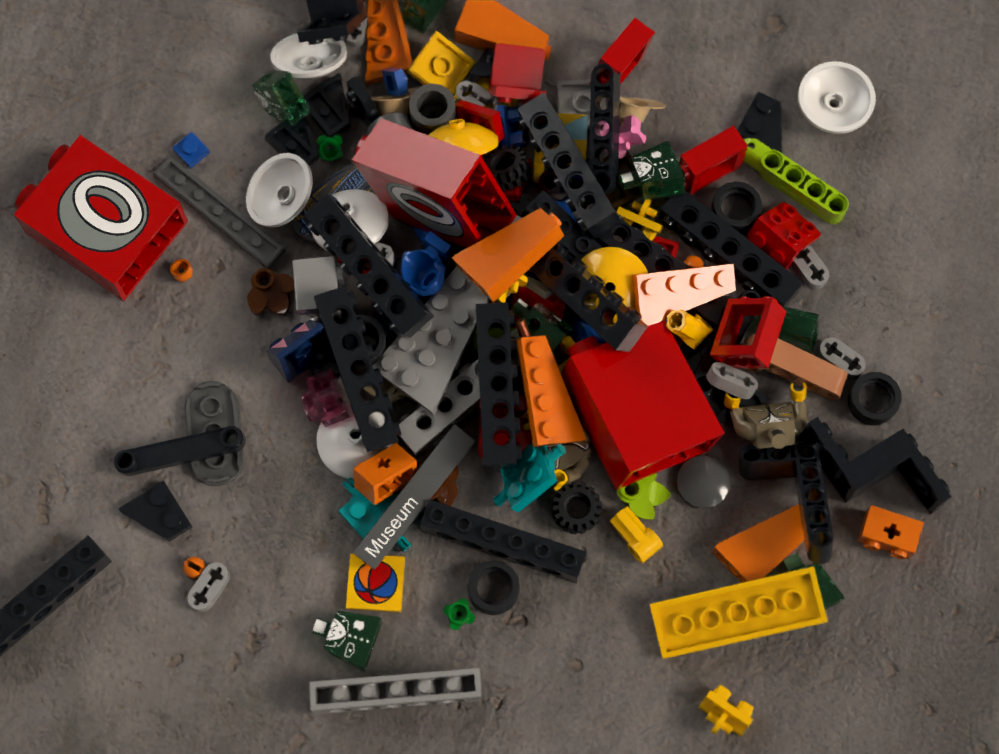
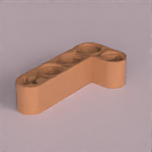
M755 334L747 337L743 345H752ZM779 338L769 368H742L750 372H759L765 369L803 387L804 382L807 390L831 400L840 399L848 376L845 370Z

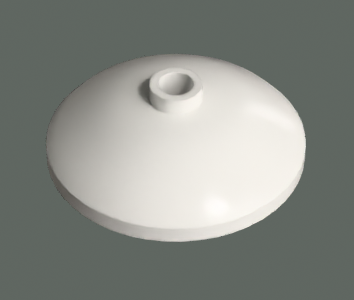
M294 34L284 38L273 47L270 54L271 63L276 71L289 78L301 80L320 78L334 72L343 64L347 57L346 44L343 40L333 41V38L323 39L324 42L309 45L308 41L299 43L298 35Z
M826 62L812 68L804 76L798 91V103L804 117L813 126L828 133L843 134L860 128L868 121L875 107V90L870 79L859 68L844 62ZM830 103H835L838 107H831Z
M283 153L271 157L257 169L251 178L246 193L247 210L254 221L265 227H279L292 221L300 214L309 200L313 184L312 172L306 161L295 154Z
M360 189L344 190L331 195L337 198L374 244L382 238L388 227L389 215L386 205L379 200L377 195ZM334 222L331 225V234L338 230V222ZM312 232V235L315 241L318 243V245L326 250V248L323 245L326 241L321 237V235L316 236ZM354 241L347 245L346 251L348 254L353 252L355 248Z
M346 402L332 409L322 420L317 432V449L321 460L331 472L342 478L348 479L351 477L354 480V467L393 444L367 453L361 435L358 439L351 438L353 432L360 433L350 402ZM373 413L369 416V424L374 428H380L384 424V417L380 413Z

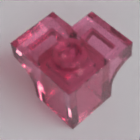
M332 369L306 379L309 390L301 398L306 416L310 422L321 418L323 425L327 427L350 418L342 387Z

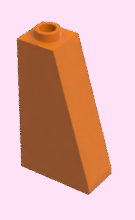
M467 0L455 28V42L483 51L486 48L494 49L496 44L502 43L542 48L545 51L546 61L549 60L552 46H549L548 34L495 0Z
M539 208L457 253L452 259L457 267L494 302L564 237L560 228L562 223L552 212L548 215Z
M799 504L718 543L712 553L741 583L767 577L804 542Z

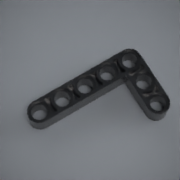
M598 64L591 73L589 167L598 182L602 176L606 175L608 177V185L603 189L604 193L608 195L615 192L618 187L620 74L615 68L607 64ZM605 71H609L611 74L609 81L602 84L601 75ZM609 97V107L602 110L600 106L602 99ZM608 123L610 128L608 134L601 136V126ZM607 149L609 158L606 162L601 163L599 159L600 153ZM546 170L540 175L539 186L542 191L544 190L546 193L554 195H568L566 191L560 192L557 186L554 189L550 188L549 180L551 177L556 176L554 170L550 173Z
M795 441V444L780 449L775 447L756 448L753 444L743 446L739 451V473L744 479L795 478L807 557L815 564L829 562L832 558L834 535L817 445L811 441Z

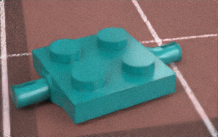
M533 442L522 450V460H517V468L500 469L504 481V490L493 497L494 503L501 507L509 500L512 510L518 513L557 482L554 471L555 461L566 453L565 447L559 443L549 452L547 446L533 447Z
M350 477L342 485L350 492L352 498L339 510V514L363 540L398 495L394 493L374 505L354 487V481ZM403 535L396 542L403 552H406L412 546Z

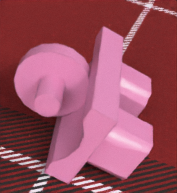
M634 115L625 116L623 126L619 123V159L625 156L626 150H629L630 146L645 144L646 136L640 132L641 121ZM605 123L603 129L600 130L601 136L608 134L610 129L608 123Z

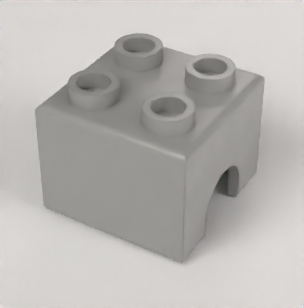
M333 256L293 260L295 302L297 314L300 315V323L305 324L307 321L312 320L322 324L314 296L345 286L343 270L340 265L336 264L335 257ZM343 310L336 311L333 315L334 321L338 324L342 323V315L347 313Z

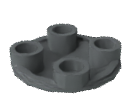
M704 455L693 457L686 461L678 471V491L692 508L714 507L721 503L729 493L731 484L729 472L723 463L713 457Z

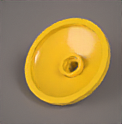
M463 119L451 120L449 124L438 127L428 135L479 155L492 151L499 143L498 136L494 132L475 123H466Z
M604 247L590 252L581 259L588 266L586 270L591 275L599 276L605 283H614V292L624 299L622 303L628 308L635 309L632 275L648 273L645 265L636 255L622 248ZM581 282L578 283V290L580 289ZM599 298L596 299V307L599 304ZM617 314L614 316L613 319L614 324L617 321Z

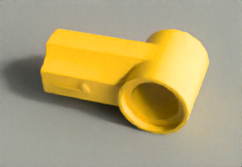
M680 309L677 311L672 310L667 315V328L678 335L694 350L713 331V328L698 314L692 316Z
M628 506L619 511L609 522L626 541L629 551L641 564L663 547V543L651 528H646Z

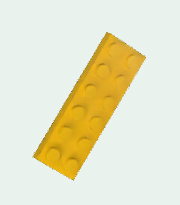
M814 566L650 604L663 659L828 622Z

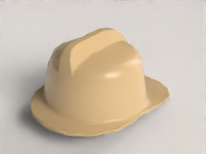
M419 87L408 88V94L400 97L392 95L372 97L371 99L375 101L379 117L393 112L409 116L410 97Z
M620 97L619 123L623 126L625 116L631 115L637 117L642 123L650 109H663L666 105L649 99Z

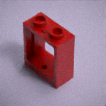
M634 18L603 54L598 64H607L615 68L620 74L621 85L644 57L655 32L637 18ZM605 71L601 75L602 84L609 81L611 77L609 71Z
M734 125L680 156L675 177L679 187L693 195L742 166L748 145Z
M770 296L728 299L710 356L717 362L725 363L734 368H769L787 311L775 298ZM762 315L752 345H735L744 316Z

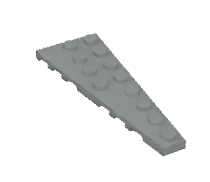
M517 215L512 223L518 221L521 217ZM456 266L444 280L442 289L432 295L425 303V306L434 317L411 338L403 335L398 336L373 365V368H379L382 378L434 415L438 410L437 406L443 394H446L449 388L448 384L454 371H457L460 365L459 361L466 347L469 346L477 330L476 304L488 303L490 299Z

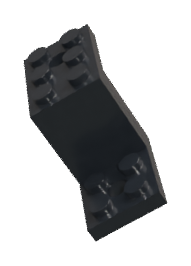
M306 0L311 21L297 32L299 43L308 41L309 45H315L324 42L323 39L333 38V41L347 39L348 35L355 32L354 30L360 27V24L367 18L364 0Z
M818 417L808 422L800 435L803 441H811L817 445L822 469L845 503L898 470L930 515L940 509L952 497L947 483L937 477L933 471L934 466L930 459L921 454L917 448L916 439L910 433L907 434L904 428L850 462L847 460L848 454L843 446L837 445L831 437L832 431L825 422H821Z

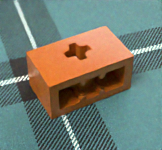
M395 443L353 468L354 487L371 503L376 505L407 485L417 472V460Z
M870 505L865 511L857 541L864 543L863 546L867 549L874 551L882 549L890 552V556L905 560L916 553L924 522ZM887 530H891L892 539L888 538Z

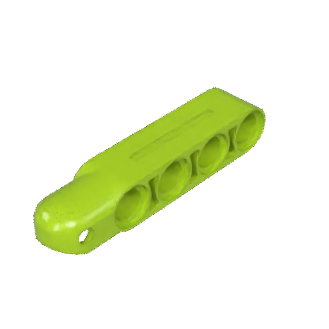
M743 139L747 145L752 143L755 146L754 149L747 147L743 162L758 171L759 176L829 224H837L843 219L849 207V202L842 193L781 152L770 149L757 139ZM771 162L776 168H769L765 163ZM786 177H794L797 182H790ZM808 191L816 192L819 197L810 196ZM835 205L840 211L835 212L829 206Z

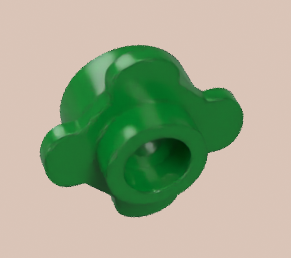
M338 135L334 137L319 136L317 139L319 158L328 161L341 159L343 157V152L341 151L342 138Z
M465 598L459 599L458 602L452 605L447 604L443 608V613L448 616L450 621L449 627L452 630H459L460 626L466 623L472 624L475 621V615L470 612L469 602ZM457 612L462 613L460 617H458L456 614Z

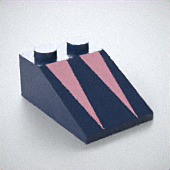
M312 320L307 321L305 324L299 323L291 330V334L284 339L279 338L269 346V349L266 351L269 359L288 383L308 369L307 363L312 357L329 346L324 326L320 322Z

